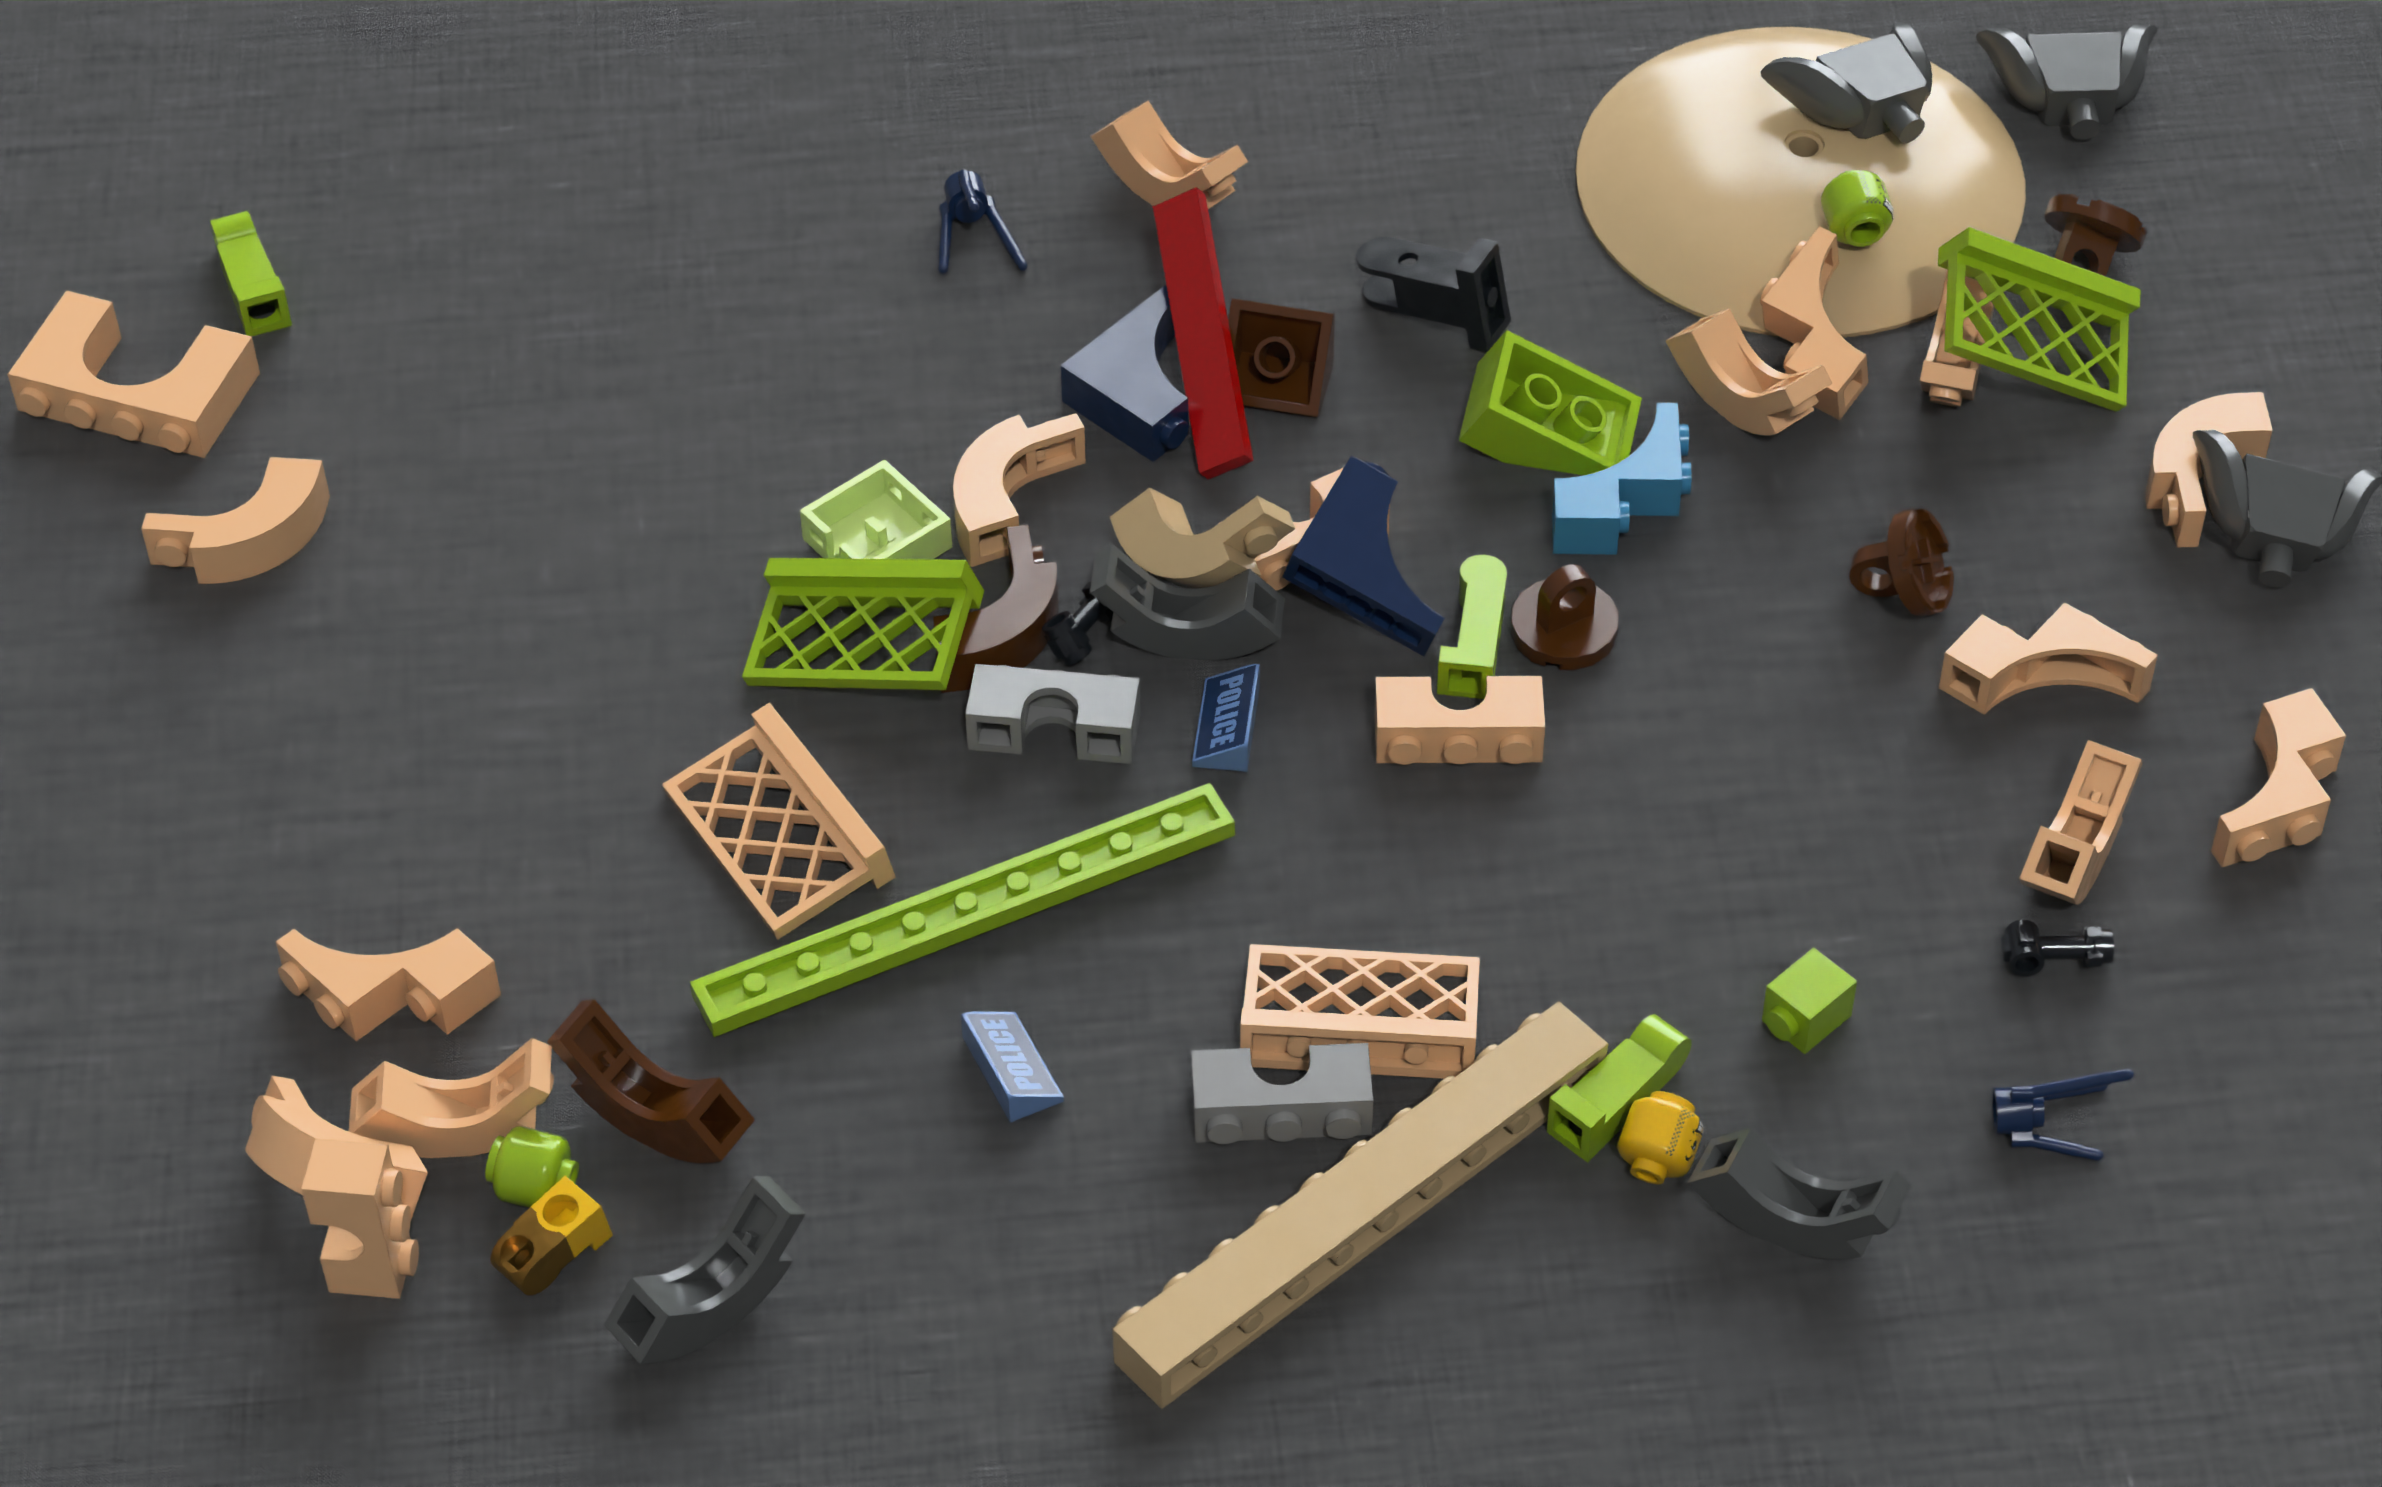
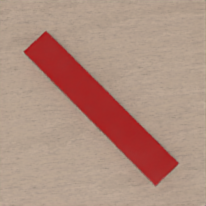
M1195 187L1153 206L1185 394L1188 398V411L1199 473L1209 480L1254 460L1206 194Z

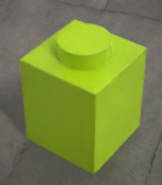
M1813 947L1766 986L1762 1021L1775 1037L1782 1041H1788L1803 1054H1806L1852 1016L1857 980Z

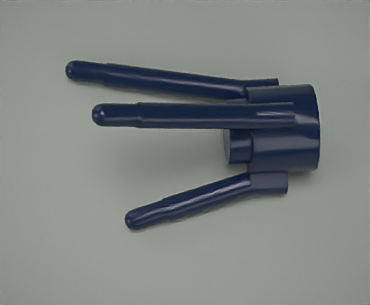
M966 169L950 175L944 184L947 201L939 206L942 218L939 272L942 274L948 272L953 219L957 218L961 222L972 223L979 220L983 214L988 216L1017 267L1021 271L1026 270L1028 264L999 215L993 197L986 195L982 178L977 173Z
M2123 1069L2033 1086L1993 1088L1992 1117L1995 1134H2010L2012 1148L2034 1147L2078 1158L2082 1157L2100 1161L2103 1159L2104 1154L2099 1149L2033 1134V1128L2044 1127V1101L2105 1091L2108 1085L2132 1080L2134 1072L2131 1069Z

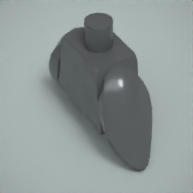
M1910 21L1894 23L1888 35L1816 57V61L1801 57H1782L1771 61L1760 71L1761 77L1809 118L1821 125L1833 128H1847L1858 138L1868 139L1892 131L1901 142L1909 143L1919 137L1925 128V123L1920 114L1924 102L1927 101L1931 94L1933 74L1927 53L1914 32Z
M2134 24L2128 29L2122 43L2120 32L2027 35L2025 41L2015 32L2005 28H1991L1979 31L1976 39L1991 59L2002 83L2018 103L2027 109L2037 111L2042 123L2048 126L2069 125L2071 135L2074 138L2086 140L2095 137L2099 133L2100 124H2108L2113 121L2115 109L2128 105L2137 95L2144 80L2149 46L2158 30L2156 26Z
M2215 429L2196 430L2193 432V440L2200 458L2204 491L2209 511L2220 529L2227 536L2231 537L2233 552L2239 557L2260 562L2258 579L2262 584L2269 587L2277 588L2289 585L2292 579V570L2298 572L2307 571L2315 559H2328L2345 548L2358 527L2371 495L2382 484V476L2368 468L2355 474L2344 485L2345 478L2247 453L2242 459L2234 444L2223 433Z

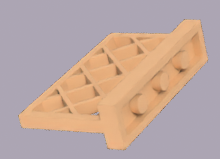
M768 703L751 714L755 726L664 782L662 786L670 800L778 940L867 882L871 881L876 889L896 878L883 844L771 703ZM755 747L763 756L758 773L733 771L736 759ZM771 768L776 774H770ZM700 782L716 783L711 802L688 801L683 793ZM728 784L754 786L749 805L723 804ZM766 787L789 789L791 793L786 809L760 807ZM799 804L804 808V810H798ZM700 816H707L705 822ZM719 817L744 819L739 839L716 837L714 835ZM756 820L782 822L777 842L751 840ZM794 823L818 826L819 831L815 845L789 843ZM828 840L833 845V847L827 846ZM728 852H735L734 857L732 858ZM747 853L772 856L767 875L743 873L742 868ZM784 857L811 859L805 879L779 877ZM822 860L846 862L851 868V871L835 881L817 880ZM756 889H763L762 895ZM775 890L801 892L798 905L779 917L770 908Z
M1250 944L1244 1007L1242 1008L1240 1024V1048H1250L1252 1067L1308 1071L1309 1045L1368 1043L1372 1075L1444 1079L1448 1076L1456 1077L1475 1062L1480 957ZM1260 965L1283 966L1290 970L1291 973L1275 982L1260 970ZM1327 969L1343 970L1349 976L1332 985L1319 974ZM1385 972L1400 973L1406 980L1390 988L1377 977ZM1442 976L1467 977V982L1450 992L1435 982V980ZM1306 983L1319 994L1301 1003L1289 992ZM1363 986L1374 994L1376 998L1360 1007L1346 995ZM1421 989L1435 1001L1418 1010L1406 1001L1405 998ZM1276 1001L1287 1011L1261 1008ZM1333 1004L1344 1014L1318 1012ZM1388 1008H1392L1402 1017L1376 1015ZM1449 1011L1461 1021L1437 1020L1435 1018Z

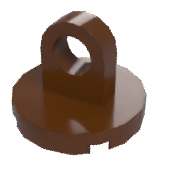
M2058 194L2051 198L2044 218L2052 228L2062 233L2054 258L2072 264V258L2077 251L2082 252L2089 260V271L2106 276L2115 252H2137L2142 248L2147 229L2142 227L2143 223L2139 221L2137 216L2123 208L2099 199L2097 201L2091 199L2089 206L2077 204L2079 197L2076 194Z
M1923 508L1907 509L1895 514L1889 525L1887 541L1861 547L1854 553L1849 573L1851 584L1858 591L1873 597L1899 595L1905 607L1913 615L1919 617L1930 616L1944 611L1953 595L1954 571L1952 566L1944 567L1942 553L1949 552V544L1940 523L1931 512ZM1867 568H1879L1888 574H1876Z
M1570 564L1559 568L1547 577L1546 580L1536 582L1520 593L1512 606L1511 637L1517 649L1532 662L1544 667L1546 662L1560 664L1559 670H1577L1593 666L1609 655L1618 635L1619 612L1612 598L1595 585V582L1580 565Z

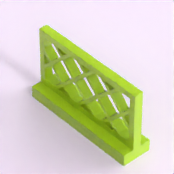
M1971 227L1966 228L1938 248V266L1948 270L1945 352L2116 412L2127 406L2129 314L2140 308L2141 289ZM1965 276L1977 280L1987 297L1977 303L1965 285ZM2009 291L2020 295L2031 312L2020 318L2003 292ZM1990 301L2008 326L2000 333H1997L1981 309L1982 306ZM2050 306L2063 311L2073 327L2063 333L2047 307ZM1967 316L1984 339V344L1978 345L1963 339V319ZM2032 317H2035L2051 341L2042 349L2024 324ZM2091 321L2106 327L2111 326L2110 346L2108 348L2104 346L2089 324ZM2012 332L2029 358L2025 361L2015 358L2003 342L2002 338ZM2076 332L2094 357L2085 364L2067 339ZM2055 347L2072 373L2068 376L2058 373L2045 353ZM2098 363L2109 379V390L2100 388L2088 369L2094 364Z
M769 558L763 576L769 583L770 589L742 678L748 686L946 690L969 610L980 608L985 590L966 560ZM783 606H805L808 609L783 628L779 626L778 620ZM837 607H854L857 610L831 629L823 620V617ZM888 607L904 608L905 613L881 630L872 620L873 617ZM937 608H951L949 617L932 630H929L921 620ZM817 622L825 633L798 651L791 640ZM866 623L874 634L847 652L840 641ZM916 624L924 635L897 653L890 644V641ZM786 644L793 656L776 668H764L766 658ZM834 645L842 655L840 659L825 669H812L808 664ZM883 646L892 656L891 659L875 670H861L858 666L860 662ZM934 647L938 652L933 671H911L907 665Z

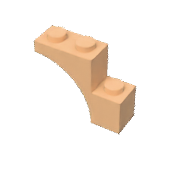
M1819 226L1808 241L1803 240L1796 246L1791 255L1789 266L1779 279L1774 277L1768 282L1761 295L1760 304L1763 309L1765 329L1794 344L1784 359L1783 368L1785 374H1794L1824 365L1833 384L1815 394L1819 402L1813 407L1841 420L1869 383L1867 355L1848 343L1837 332L1824 310V293L1832 273L1839 264L1837 235Z
M1947 270L1926 359L1923 362L1920 385L1922 391L1929 392L1931 402L1961 407L1962 399L1974 401L1981 364L1944 351ZM1965 276V285L1977 303L1987 297L1977 280ZM1990 301L1982 306L1981 309L1991 322L1994 305ZM1967 316L1963 319V339L1978 345L1984 344V339Z
M2065 602L2029 640L1982 614L1945 652L1939 689L1984 715L1995 705L2017 693L2051 685H2079L2098 688L2118 694L2138 704L2150 691L2158 655L2145 648L2139 642L2125 637L2100 623L2093 616L2084 614Z
M2313 688L2263 703L2254 740L2264 757L2268 771V781L2255 797L2247 803L2219 817L2211 852L2222 868L2241 861L2252 862L2269 852L2293 844L2297 846L2304 845L2321 836L2331 799L2318 780L2337 770L2346 734Z
M458 928L424 946L404 952L383 955H359L329 949L304 937L295 929L276 941L282 964L278 968V973L285 986L296 996H300L302 993L314 1003L317 1013L329 1027L335 1029L340 1026L356 1042L406 1005L410 1007L412 1012L421 1021L427 1022L430 1019L448 1035L501 996L494 960Z

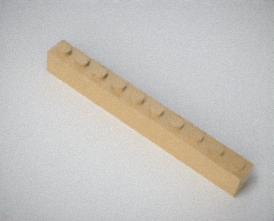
M1560 1001L1542 1014L1534 1013L1522 1022L1516 1033L1499 1045L1492 1044L1485 1048L1478 1055L1474 1064L1456 1077L1448 1076L1437 1084L1431 1095L1414 1108L1408 1107L1399 1111L1380 1133L1369 1141L1361 1140L1354 1144L1345 1154L1343 1160L1324 1174L1318 1172L1309 1177L1301 1186L1299 1192L1280 1206L1273 1205L1264 1210L1256 1219L1254 1225L1234 1240L1229 1238L1219 1243L1212 1250L1208 1259L1189 1273L1182 1272L1174 1276L1158 1296L1143 1307L1135 1306L1124 1313L1113 1328L1114 1363L1163 1409L1547 1122L1550 1097L1564 1084L1572 1088L1607 1056L1608 1043Z

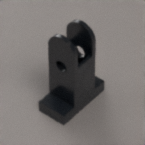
M1378 237L1365 242L1356 253L1359 269L1364 273L1373 275L1363 286L1364 299L1372 307L1464 328L1467 331L1469 348L1486 353L1511 322L1498 241L1479 238L1470 251L1465 254L1394 237ZM1405 259H1416V263L1404 266L1400 264Z

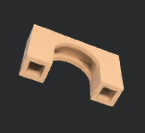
M66 290L8 373L18 411L26 412L35 417H45L73 424L82 429L88 428L116 435L129 441L135 440L163 447L172 452H182L205 458L260 374L252 337L205 325L180 363L163 377L139 385L107 383L96 376L122 339L113 302Z

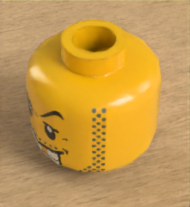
M1654 1091L1650 1094V1097L1640 1098L1633 1102L1619 1137L1617 1149L1621 1157L1631 1165L1630 1173L1634 1177L1644 1182L1658 1185L1663 1184L1665 1178H1678L1688 1173L1704 1131L1700 1118L1694 1114L1696 1108L1690 1101L1673 1093Z

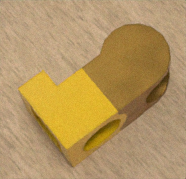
M564 1176L513 1222L514 1225L502 1235L492 1249L490 1263L525 1295L533 1296L549 1287L557 1278L561 1269L584 1249L590 1246L596 1251L613 1234L602 1206L567 1176Z

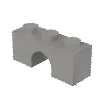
M975 664L965 713L968 750L1022 755L1025 739L1033 729L1044 724L1056 723L1065 725L1076 733L1077 760L1132 764L1141 714L1140 678L1074 673L1063 670L1017 668L1007 665Z
M1368 1043L1309 1045V1069L1300 1080L1287 1085H1275L1259 1078L1251 1065L1250 1048L1191 1050L1195 1143L1214 1142L1217 1144H1231L1236 1141L1269 1139L1287 1142L1296 1138L1333 1137L1336 1139H1348L1354 1136L1372 1135L1373 1092Z

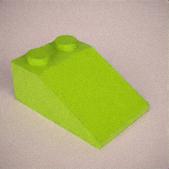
M1506 330L1477 363L1459 441L1503 463L1584 476L1607 469L1630 456L1642 398Z

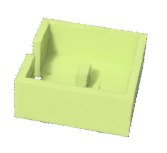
M885 459L800 510L803 540L823 558L935 559L952 548L950 518Z

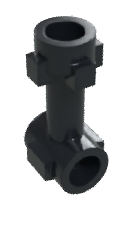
M1088 582L1082 589L1085 597L1080 601V608L1073 616L1069 611H1064L1050 618L1042 626L1047 644L1057 660L1061 659L1066 666L1081 661L1091 652L1092 646L1086 633L1098 619L1101 622H1105L1113 618V611L1107 606L1102 605L1090 593L1091 582Z
M2017 920L2005 928L2004 935L2001 938L2003 961L2009 962L2010 970L2018 976L2028 977L2039 973L2043 969L2044 959H2083L2084 967H2102V964H2112L2114 959V939L2111 929H2101V927H2083L2081 936H2040L2039 928L2034 922L2030 920Z

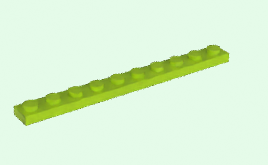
M1208 783L690 982L691 994L713 1037H716L1235 836V821L1211 783Z

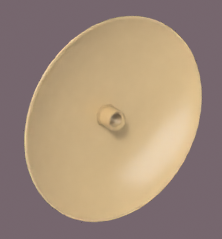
M1762 27L1711 35L1679 45L1641 64L1622 78L1603 97L1591 114L1582 133L1576 164L1577 191L1583 214L1596 239L1624 272L1663 300L1693 315L1703 318L1730 308L1741 330L1777 337L1780 336L1764 327L1763 309L1760 304L1761 295L1768 282L1774 277L1779 279L1789 266L1791 255L1801 241H1808L1819 226L1829 231L1822 210L1821 195L1824 188L1841 173L1851 170H1866L1877 174L1886 186L1894 215L1890 228L1880 240L1872 245L1855 247L1837 241L1839 264L1828 281L1823 297V307L1830 322L1843 338L1897 329L1937 314L1947 269L1938 266V248L1968 227L2014 243L2021 227L2025 207V177L2015 144L2001 120L1973 90L1952 74L1931 63L1933 74L1931 94L1927 101L1924 102L1920 114L1925 123V128L1914 141L1903 143L1892 131L1868 139H1862L1855 136L1847 128H1833L1821 125L1809 118L1761 77L1760 71L1771 61L1782 57H1801L1816 61V57L1872 39L1845 32L1803 27Z

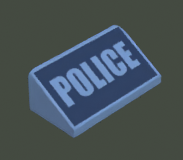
M1260 664L1246 665L1205 678L1192 767L1248 772L1260 691Z
M971 1011L961 1014L962 1038L1010 1123L1064 1102V1096L1016 1012Z

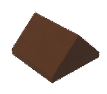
M1231 298L1228 321L1244 406L1319 417L1334 367L1335 314Z

